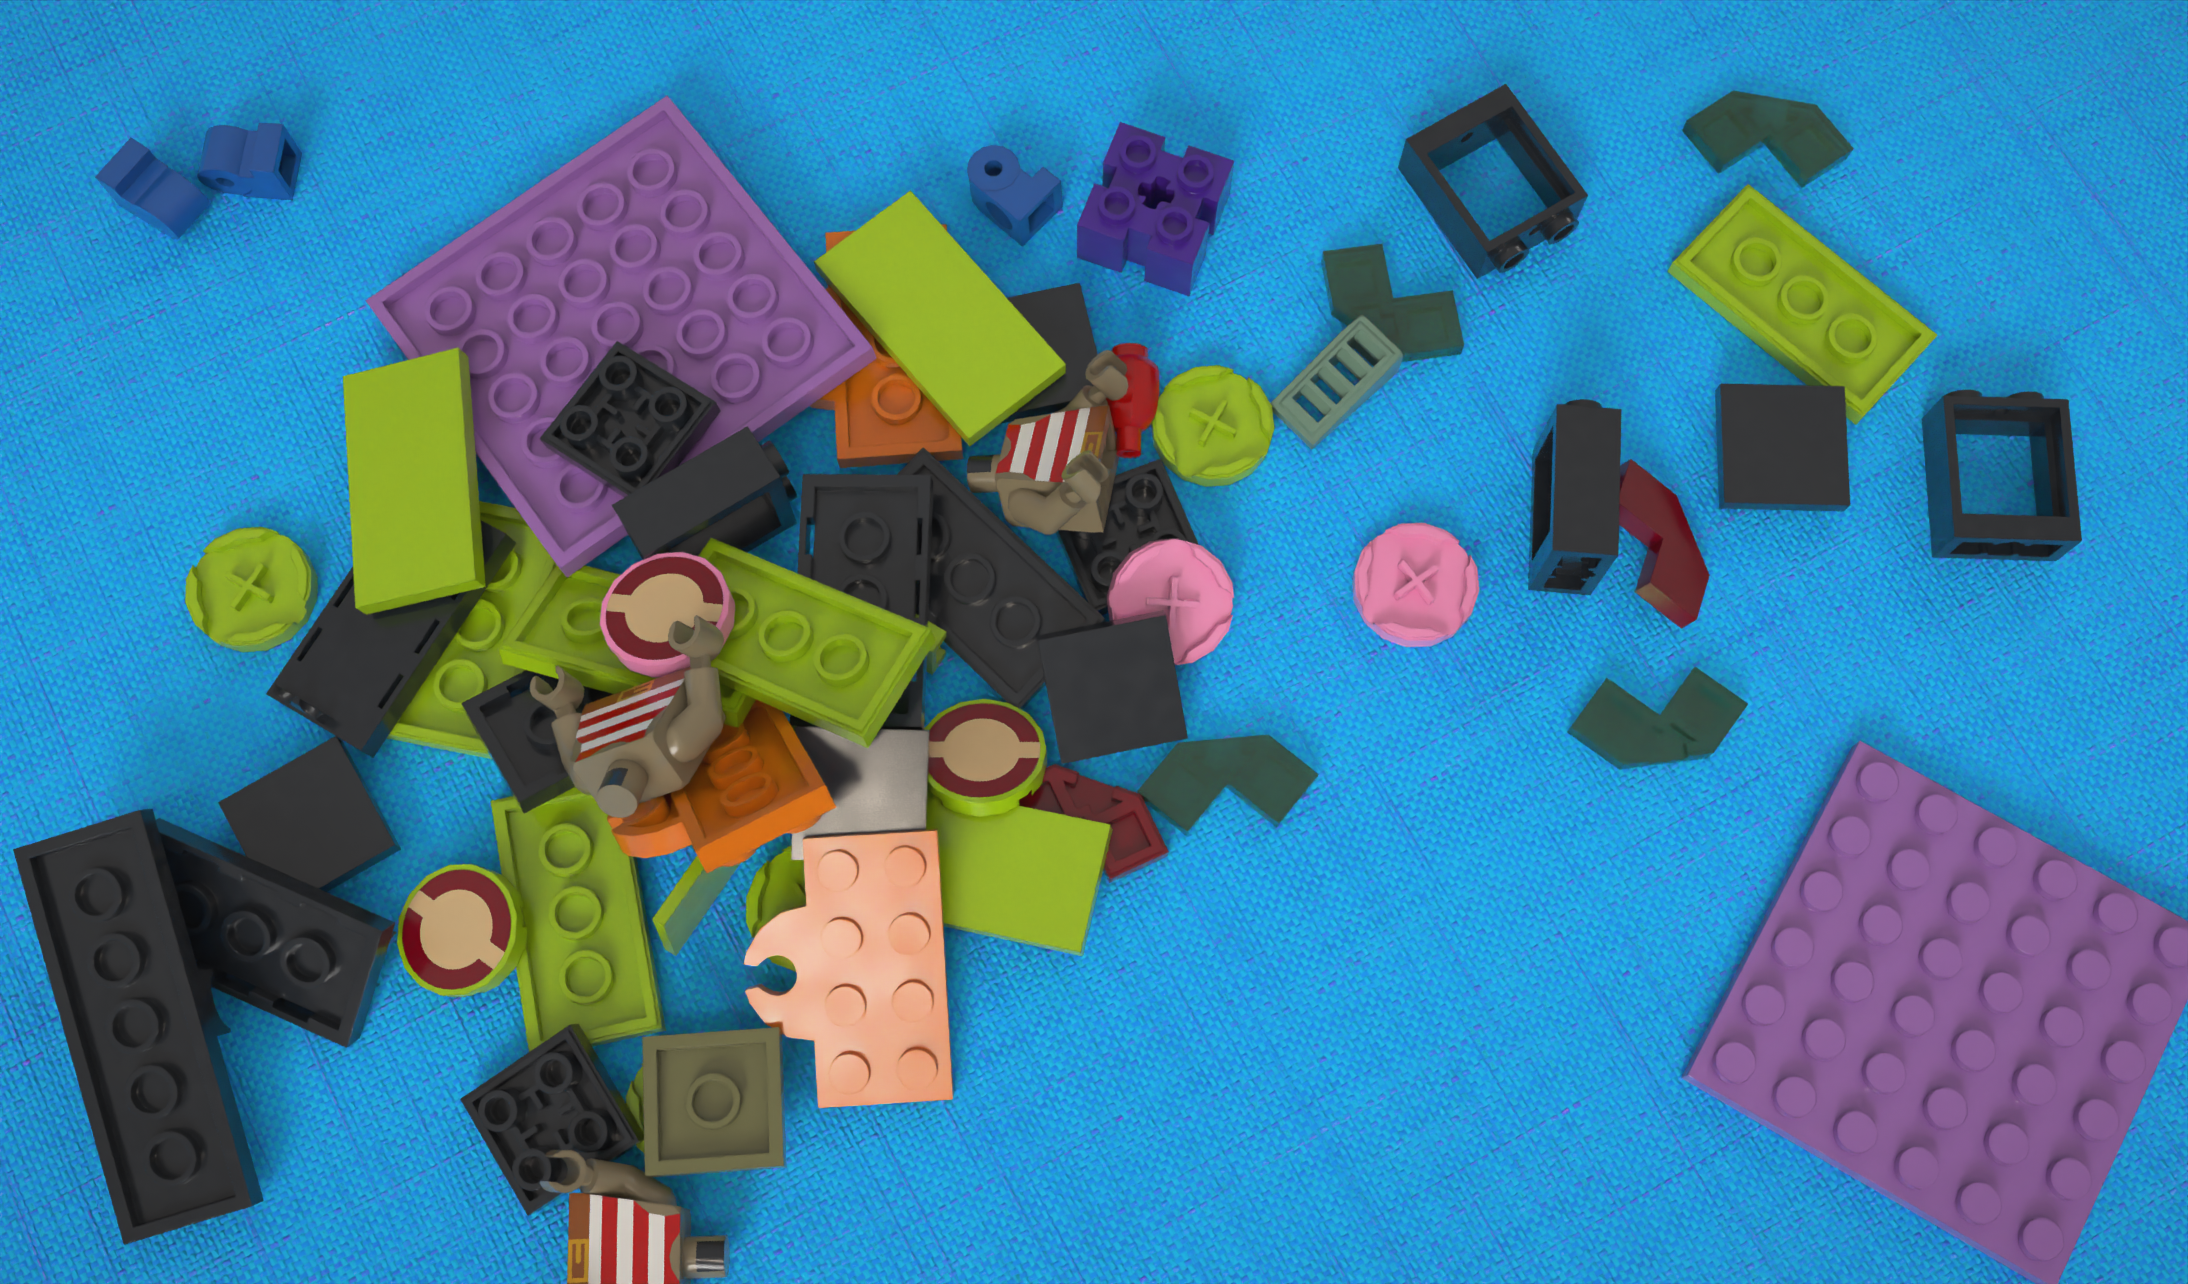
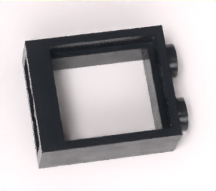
M1507 84L1407 138L1398 166L1399 171L1477 279L1494 269H1497L1499 273L1512 269L1529 254V249L1545 240L1551 245L1566 238L1579 225L1577 219L1588 197L1586 191ZM1497 138L1547 209L1489 241L1439 170Z
M1957 390L1943 395L1922 418L1932 557L2057 561L2082 542L2068 399H2044V395L2038 392H2019L2008 397H1982V393L1976 390ZM1956 434L2030 436L2037 516L1962 513Z
M1586 399L1557 404L1538 439L1532 454L1528 590L1591 595L1618 557L1622 409L1602 408L1599 402Z
M747 426L612 504V507L639 555L644 560L656 554L685 552L699 556L710 538L748 553L797 524L790 502L798 496L787 477L790 474L773 443L769 440L760 446Z

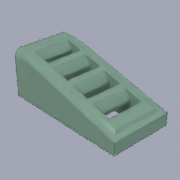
M1359 315L1270 403L1272 411L1312 450L1398 373L1403 353L1364 315ZM1354 349H1356L1374 367L1372 368ZM1341 362L1359 382L1354 386L1334 366ZM1321 379L1341 400L1335 404L1315 383ZM1302 395L1324 415L1319 422L1296 402Z

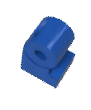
M259 123L257 131L228 125L213 126L206 132L197 176L199 181L205 186L219 192L243 195V197L293 201L302 152L283 124ZM280 164L282 165L281 174L279 173Z
M132 137L95 176L119 206L176 240L187 231L211 204L209 199L195 185L178 172L168 168L148 148Z
M997 145L982 147L970 158L967 173L974 205L1022 247L1063 207L1061 180L1046 168L1042 167L1031 177L1020 168L1018 158L1011 150Z

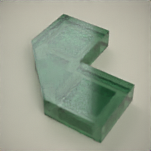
M1739 91L1728 93L1688 119L1682 129L1683 133L1718 174L1765 145L1801 188L1846 160L1854 149L1816 104Z
M1382 244L1323 251L1321 265L1330 312L1333 317L1348 326L1359 315H1364L1403 353L1402 362L1460 355L1462 353L1464 342L1453 290L1393 298Z
M1694 667L1689 672L1660 714L1606 678L1567 733L1619 770L1706 759L1715 752L1748 703L1697 667Z
M1270 735L1179 742L1138 789L1137 793L1142 796L1148 806L1186 836L1226 788L1277 828L1314 784L1319 774Z

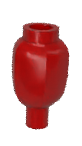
M1123 343L1114 346L1111 351L1127 366L1125 374L1128 381L1127 392L1118 400L1111 401L1108 398L1106 400L1116 432L1117 456L1136 458L1141 455V433L1152 424L1156 416L1159 400V369L1148 358L1147 347L1136 343Z

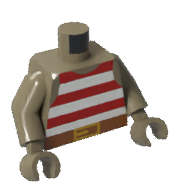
M1104 350L1093 358L1086 369V379L1094 385L1093 387L1089 385L1084 386L1064 409L1052 414L1015 419L1008 424L1001 454L969 457L967 481L970 491L972 493L998 492L1005 519L1012 526L1029 527L1045 535L1054 534L1058 530L1104 532L1119 456L1116 454V434L1106 398L1115 401L1126 394L1128 388V381L1125 377L1127 372L1126 364L1112 351Z
M698 615L694 617L695 630L680 621H675L668 633L670 646L690 657L689 667L586 704L582 713H576V709L583 700L584 688L580 681L561 667H555L559 682L554 691L547 682L538 676H534L530 682L532 696L555 712L557 719L552 722L551 727L562 763L573 784L580 792L592 795L599 808L612 817H629L634 814L639 803L682 789L690 782L711 744L721 734L726 715L722 710L718 668L711 667V661L719 655L723 647L724 638L722 632L715 625Z
M551 1150L546 1153V1157L563 1159L567 1164L568 1173L560 1184L540 1181L542 1188L546 1191L568 1193L579 1188L583 1192L569 1193L567 1284H691V1279L728 1277L730 1264L728 1236H691L690 1209L677 1206L672 1188L654 1177H646L645 1172L634 1165L592 1158L585 1161L579 1153L572 1150Z

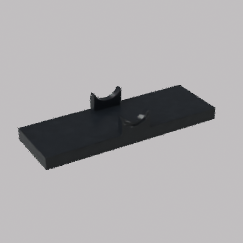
M153 809L134 811L13 849L123 1244L132 1243L245 1209L264 1201L217 1037L230 1033L231 1029L224 1024L214 1004L211 990L214 969L198 970Z

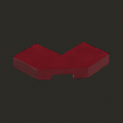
M1630 459L1620 466L1619 525L1648 547L1635 592L1673 623L1683 628L1697 620L1710 575L1677 495Z
M1053 764L1046 768L1042 784L1032 795L1031 790L1027 796L1019 799V806L1110 824L1113 831L1103 869L1109 883L1168 856L1169 851L1139 793L1119 786L1113 787L1079 775V772Z

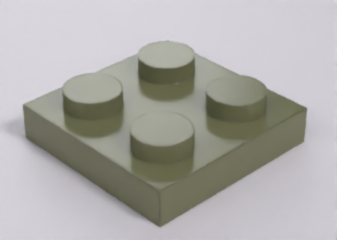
M779 1027L642 1037L646 1177L787 1168L783 1046L781 1029Z

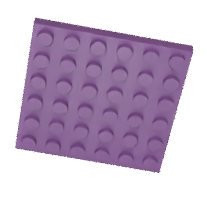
M668 95L365 300L408 360L457 347L468 356L476 454L567 578L628 535L612 507V504L624 497L546 448L540 437L616 341L711 398L720 408L721 412L680 465L747 426L758 442L877 358L870 343Z
M1859 741L1851 747L1681 1078L2036 1284H2058L2187 1003L2188 921L1866 743Z

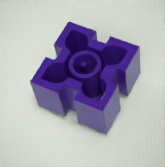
M1120 122L1103 161L1102 186L1094 183L1077 224V258L1122 273L1126 261L1145 266L1144 281L1190 296L1206 256L1208 234L1214 235L1230 195L1234 160L1188 145L1186 153L1182 158L1165 152L1166 137Z

